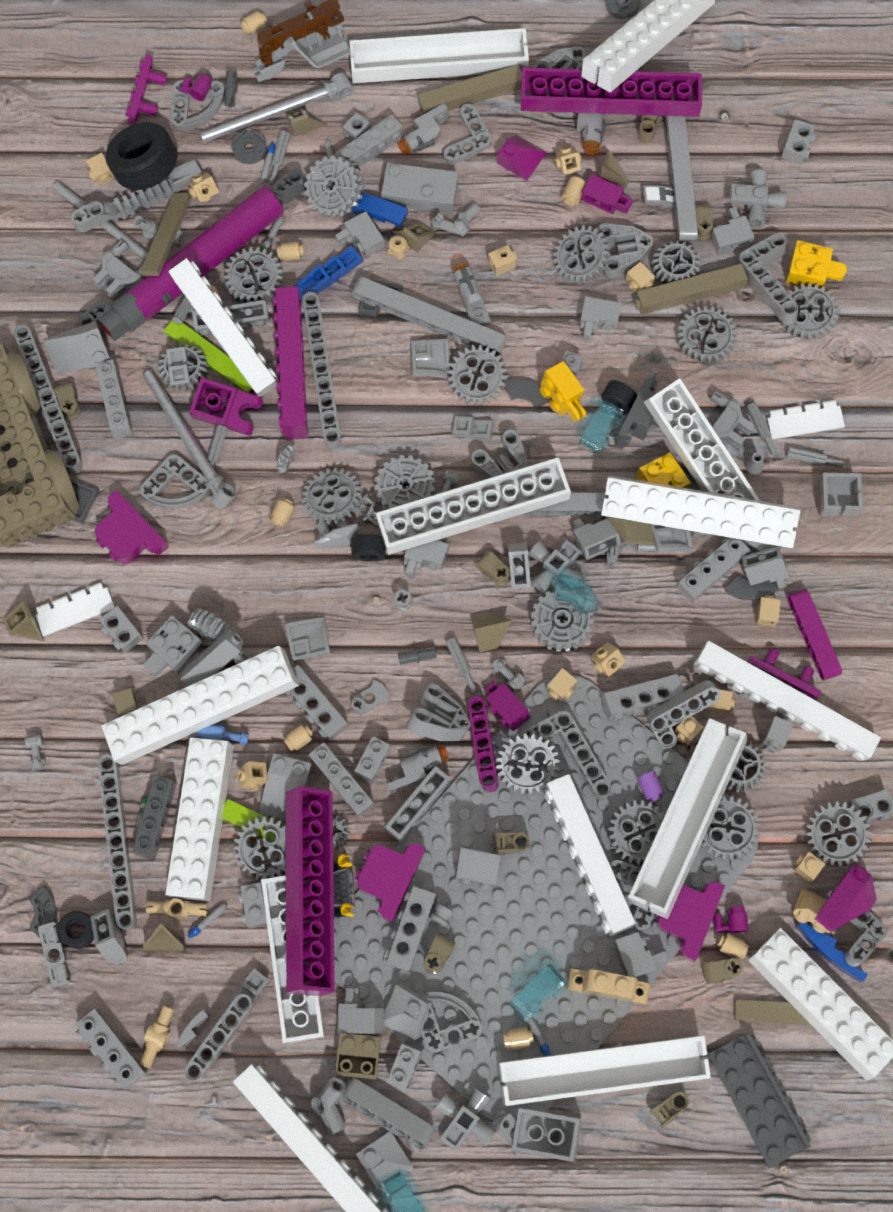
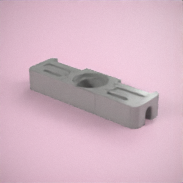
M52 922L39 926L38 931L52 987H58L68 984L70 980H67L68 975L65 964H63L66 960L61 942L58 943L57 929L54 927L57 924ZM51 949L59 950L60 957L58 960L53 961L49 958L48 953Z

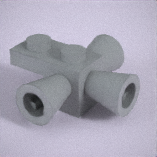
M753 170L750 172L751 185L732 184L730 203L746 205V212H750L748 222L751 227L765 225L764 212L767 205L782 210L785 207L786 191L768 193V187L765 186L768 173L764 170Z
M566 540L558 550L555 549L550 553L541 541H538L528 554V556L543 563V572L531 580L533 586L540 592L545 593L553 578L556 581L562 578L572 591L575 590L585 576L569 567L582 551Z
M475 1087L468 1105L463 1104L460 1108L445 1093L435 1110L454 1119L440 1140L457 1152L466 1137L472 1132L486 1147L494 1136L496 1128L478 1121L480 1119L478 1113L492 1099Z

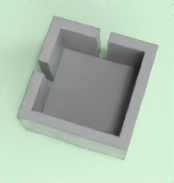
M823 473L819 479L820 516H838L839 513L845 517L859 516L863 510L862 493H860L862 490L861 473Z

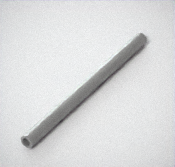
M60 182L54 183L53 189L78 209L87 205ZM109 221L100 225L117 240L121 239L125 242L131 251L145 261L148 254L145 249Z

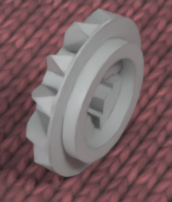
M288 444L282 449L277 461L279 472H286L291 462H293L296 451L295 445Z
M335 815L333 816V826L336 823L337 830L341 832L335 833V836H333V847H338L347 841L350 828L344 818Z

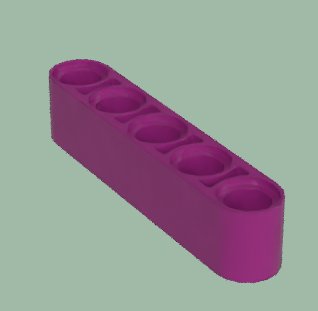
M805 588L788 594L789 606L821 680L825 681L841 675V665L809 591Z
M475 696L469 700L468 710L478 776L482 788L486 792L492 793L499 787V778L495 765L496 759L489 714L484 699ZM482 705L480 710H473L475 706ZM485 723L483 728H476L478 724ZM481 742H488L485 747H479ZM486 759L491 760V762H490L489 765H487V766H483V765H482V762H483L484 760H486ZM486 779H494L491 784H485Z

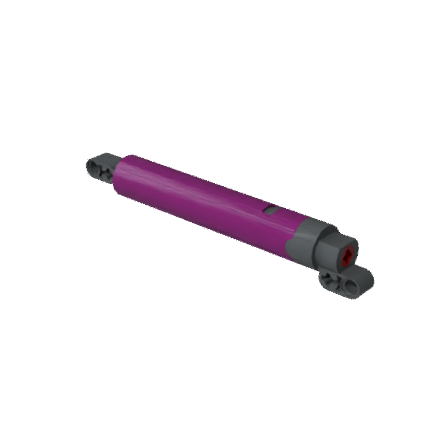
M296 169L288 172L273 185L274 193L268 187L262 186L169 258L164 263L159 276H146L110 306L105 302L96 303L79 317L78 324L82 326L96 321L100 332L104 329L114 341L128 331L131 333L183 293L168 272L187 258L190 263L194 261L201 272L199 276L201 278L208 274L284 214L282 204L290 203L306 189L302 172Z

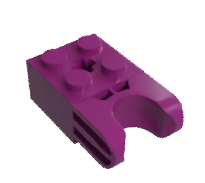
M201 378L189 412L193 419L215 426L223 425L228 430L252 435L254 429L251 423L241 419L240 413L246 408L259 409L262 407L263 400L256 395L237 390V388Z

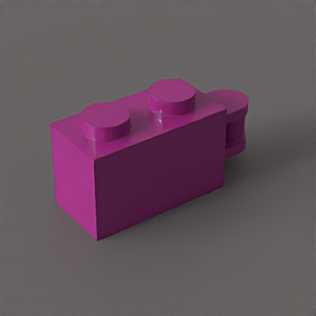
M591 174L582 191V201L613 215L616 210L627 213L633 203L631 198L623 195L624 188L619 184L608 182L603 177Z
M493 680L483 688L484 692L488 695L486 697L489 704L487 708L493 715L497 713L500 717L498 720L504 728L509 727L512 731H515L531 718L526 707L504 683L499 686Z

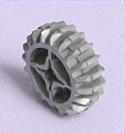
M677 239L675 244L670 240L668 245L663 243L661 248L658 247L656 249L651 265L653 267L652 272L656 273V279L661 278V284L699 274V268L701 267V262H699L700 255H697V249L692 250V244L685 246V241L679 244ZM677 260H679V261H678V265H676V267H675V269H674V265H675L674 263H676Z
M189 343L185 345L190 383L171 386L167 354H161L162 360L158 362L160 365L158 367L160 378L165 385L169 384L170 389L175 387L178 392L181 388L186 392L188 387L194 390L193 385L196 384L198 386L199 380L201 378L205 379L204 375L208 373L206 369L208 368V363L205 362L207 360L206 356L202 355V350H197L195 345L190 348ZM189 357L196 360L197 365H193V363H190Z
M200 608L195 609L187 622L192 630L211 643H214L228 629L237 633L224 620Z
M749 742L747 746L745 745L742 751L752 759H745L741 753L738 762H741L744 767L742 770L735 767L733 771L740 780L731 777L728 782V790L735 786V792L738 793L740 787H742L743 792H747L748 787L753 790L755 788L754 784L760 785L761 781L759 779L765 778L762 772H766L767 767L761 765L767 761L766 759H760L764 753L760 752L757 754L758 746L754 749L751 748L752 742ZM755 767L754 776L746 780V770Z

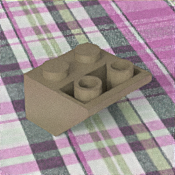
M340 1033L335 1075L376 1079L382 1038Z

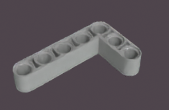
M776 233L743 251L740 254L739 264H743L749 283L784 324L791 325L797 320L798 305L766 267L767 264L782 257L786 252V236Z
M560 711L524 730L529 736L532 731H534L536 737L539 733H542V740L546 737L551 740L560 735L593 796L598 800H605L609 797L612 788L611 784L569 712ZM564 717L569 723L567 725H560L558 719ZM549 727L552 732L545 735L541 732V728ZM574 734L578 737V741L570 742L567 737ZM584 751L587 753L588 758L581 760L578 758L577 753ZM593 768L598 774L595 777H591L587 774V770ZM600 785L605 786L607 793H598L597 787Z

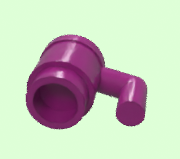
M200 74L195 79L193 85L189 87L192 79L186 77L180 87V91L190 94L198 101H204L211 88L212 79L205 74Z
M745 906L729 907V924L722 925V915H714V928L717 933H742L749 931Z

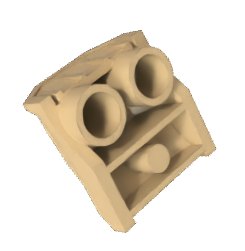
M802 889L793 911L795 919L800 923L811 922L814 930L819 933H830L829 930L814 919L827 899L814 892Z

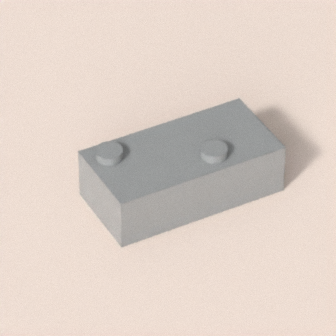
M387 163L381 197L407 209L453 214L458 187V172Z

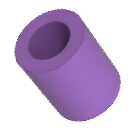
M655 771L648 772L637 778L647 801L651 800L653 803L663 798L662 794L665 792Z

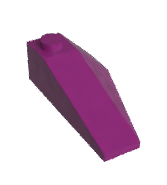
M855 862L841 877L814 919L832 932L845 925L848 921L868 913L877 900L872 875Z

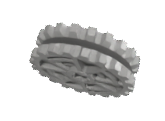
M331 155L330 159L325 156L323 161L317 160L315 162L316 166L309 168L311 172L306 174L308 180L304 183V187H307V191L304 192L305 196H309L308 203L313 204L312 208L314 210H318L319 213L327 216L337 217L338 214L345 216V212L351 213L353 211L352 207L359 205L358 199H362L360 193L364 190V186L361 183L364 180L363 177L359 176L361 171L355 169L356 165L354 163H350L349 160L340 156Z
M400 455L399 459L396 460L393 457L390 463L385 462L383 464L384 468H379L377 471L379 475L375 477L376 483L374 488L377 501L382 504L383 510L436 494L434 473L428 469L429 465L427 463L422 464V459L420 458L414 460L413 456L409 455L408 458H404V455Z
M556 588L553 593L547 591L545 592V597L540 596L538 598V603L534 604L533 612H531V630H534L535 639H540L539 644H546L548 650L551 651L552 648H555L556 652L560 653L561 649L570 652V648L573 647L576 650L579 648L580 643L584 644L587 637L591 634L594 620L592 619L593 610L589 608L590 603L584 602L585 597L583 595L577 596V591L575 590L568 592V588H564L563 591H559ZM560 617L564 618V623H560Z

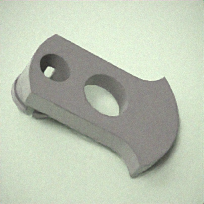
M373 680L372 685L368 689L351 698L352 708L360 716L380 704H389L387 689L382 683ZM367 694L375 696V701L372 704H367L364 701ZM356 703H361L360 709L355 707Z
M510 1113L496 1116L493 1120V1126L496 1127V1131L512 1148L513 1139L510 1136V1131L513 1127H516V1119ZM512 1151V1154H514V1155H517V1154L522 1153V1152Z

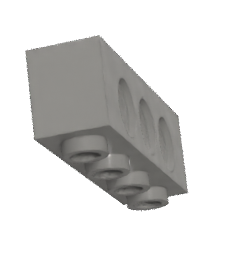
M114 360L96 363L95 367L112 435L115 439L133 435Z
M297 665L292 670L298 685L304 686L306 690L302 694H298L295 692L297 688L295 687L284 693L287 696L289 694L293 696L294 700L292 702L299 710L303 708L307 713L305 717L310 724L315 723L319 728L317 732L323 739L328 738L331 742L348 728V724L301 667ZM315 700L318 702V705L315 708H309L308 703ZM323 715L330 716V720L327 723L320 722V718Z
M678 674L606 692L603 694L601 701L608 721L613 719L620 721L628 715H642L644 711L652 710L684 691ZM658 691L664 692L666 697L659 696ZM639 697H646L648 702H642ZM621 701L628 702L630 706L624 707Z
M324 742L308 754L311 761L359 819L374 807L372 800Z
M435 766L388 822L385 830L401 843L451 783V778Z
M413 886L412 891H407L404 900L407 902L406 908L400 911L398 921H401L399 928L394 929L391 940L394 941L392 948H387L384 957L387 960L386 964L388 966L410 973L436 899L435 893ZM415 904L422 907V911L418 915H414L410 911L411 907ZM413 924L415 931L412 934L405 933V925ZM400 943H406L409 946L408 951L404 954L397 951Z

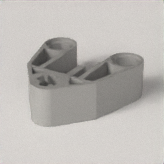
M579 46L558 49L537 61L534 68L582 70L586 52Z
M604 223L598 227L600 233L609 235L605 236L609 241V246L616 245L618 255L608 257L607 259L610 263L604 265L606 268L604 274L607 278L614 279L627 273L639 262L642 263L652 250V236L633 226ZM609 266H615L616 268L611 269Z
M513 429L506 430L503 434L502 446L516 467L513 466L506 455H501L496 461L505 474L525 468L527 465V457L518 432ZM508 438H513L515 442L509 443L506 440ZM478 449L473 452L472 467L486 479L503 474L485 450ZM477 458H483L485 461L482 463H478L475 460Z
M434 683L426 687L419 700L426 709L416 708L407 722V728L412 733L438 741H459L471 726L470 720L461 705L439 685Z

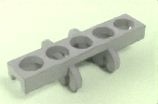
M369 494L363 495V499L359 500L361 506H355L357 513L364 517L363 520L365 522L368 520L379 528L376 522V512L374 511V507L378 506V501L374 502L368 498ZM365 501H367L368 503H370V504H371L370 508H368L367 506H365L363 503H364ZM362 508H366L367 513L362 514L360 510ZM372 514L375 515V518H374V519H371V518H370V516H371Z

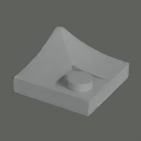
M448 339L412 341L413 376L448 379L450 377L448 374L450 370Z
M651 524L657 553L667 551L692 552L693 547L689 530Z
M324 617L285 624L293 662L331 654Z
M396 984L388 1005L384 1010V1026L394 1029L414 1041L418 1040L432 1002L403 984Z
M390 1131L355 1154L377 1191L414 1168Z

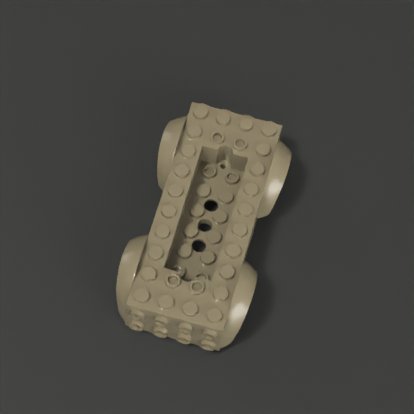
M0 343V425L5 427V432L0 435V544L8 548L15 547L26 539H34L37 537V534L52 531L55 526L70 523L72 519L76 518L79 505L59 451L48 449L35 414L39 410L40 404L21 354L11 353ZM11 443V449L6 452L3 451V446ZM11 458H16L18 461L14 468L8 467L7 464Z

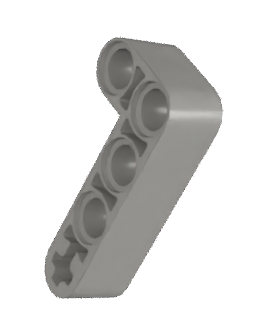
M706 680L649 711L646 719L660 745L664 748L673 747L677 738L671 727L716 703L720 698V691L713 682ZM695 699L694 703L688 704L690 700ZM678 709L676 713L671 714L672 710ZM661 718L658 723H654L656 719ZM665 734H669L667 738L662 739Z

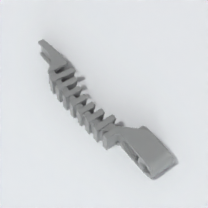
M192 160L174 168L169 175L170 179H165L162 183L148 188L144 192L143 190H137L138 195L132 192L129 199L124 195L122 196V202L117 197L113 199L114 202L112 203L91 202L75 210L71 214V220L78 232H87L109 220H114L116 223L119 221L118 218H123L124 220L128 215L133 216L137 211L140 213L144 208L147 207L148 209L152 204L156 205L159 203L158 201H164L168 196L172 197L173 193L179 192L187 182L192 180V177L203 174L196 161Z

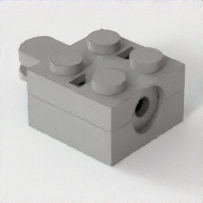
M171 616L146 642L147 647L153 653L145 661L144 667L152 676L159 675L167 665L178 673L200 650L203 644L196 635L175 617Z

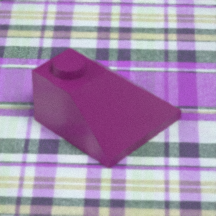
M515 135L507 139L498 151L497 164L527 181L545 157L546 152Z

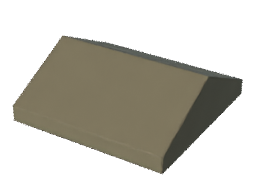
M607 517L625 543L655 544L651 524Z

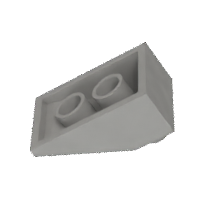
M96 321L43 339L56 373L93 368L96 363L110 360Z
M273 754L259 814L267 815L268 817L275 816L276 819L286 821V792L298 786L308 788L313 770L312 764Z
M461 848L456 880H460V884L471 886L472 883L480 884V888L491 890V887H496L501 855Z
M518 1108L512 1151L576 1163L583 1120Z

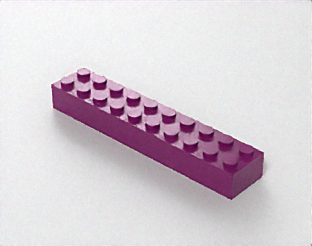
M522 68L520 111L699 117L702 108V74L635 71L610 93L597 86L599 70L597 82L594 84L581 77L582 70Z
M298 786L286 792V993L324 996L335 992L332 791Z

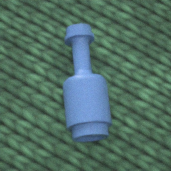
M215 723L197 731L196 738L222 741L227 739L238 741L240 745H247L249 734L245 732L242 734L227 732L224 725Z

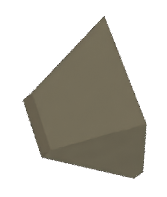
M302 107L285 112L294 136L327 125L306 113Z
M611 151L607 152L602 164L601 177L626 189L628 185L626 174Z
M423 222L404 227V229L391 231V233L395 236H403L408 246L418 253L434 236L435 231Z
M22 601L4 618L10 636L45 642L34 612L26 601Z
M492 612L470 616L479 653L498 649L512 622L511 619Z
M160 924L143 945V950L146 952H186V947L166 926Z

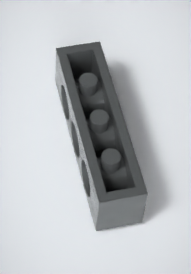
M154 775L132 851L136 856L152 860L156 859L177 786L176 782L172 779Z

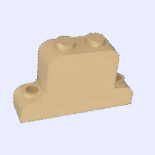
M570 969L566 990L647 1005L651 984L639 982L634 977L592 969L587 971ZM581 977L583 979L582 984H577L575 978ZM636 989H642L643 995L638 996L636 994Z

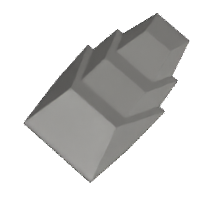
M344 516L345 521L343 522L341 519H338L337 529L331 531L326 521L322 524L318 523L317 529L321 538L315 540L316 549L337 548L352 544V538L360 535L357 523L348 525L347 519Z

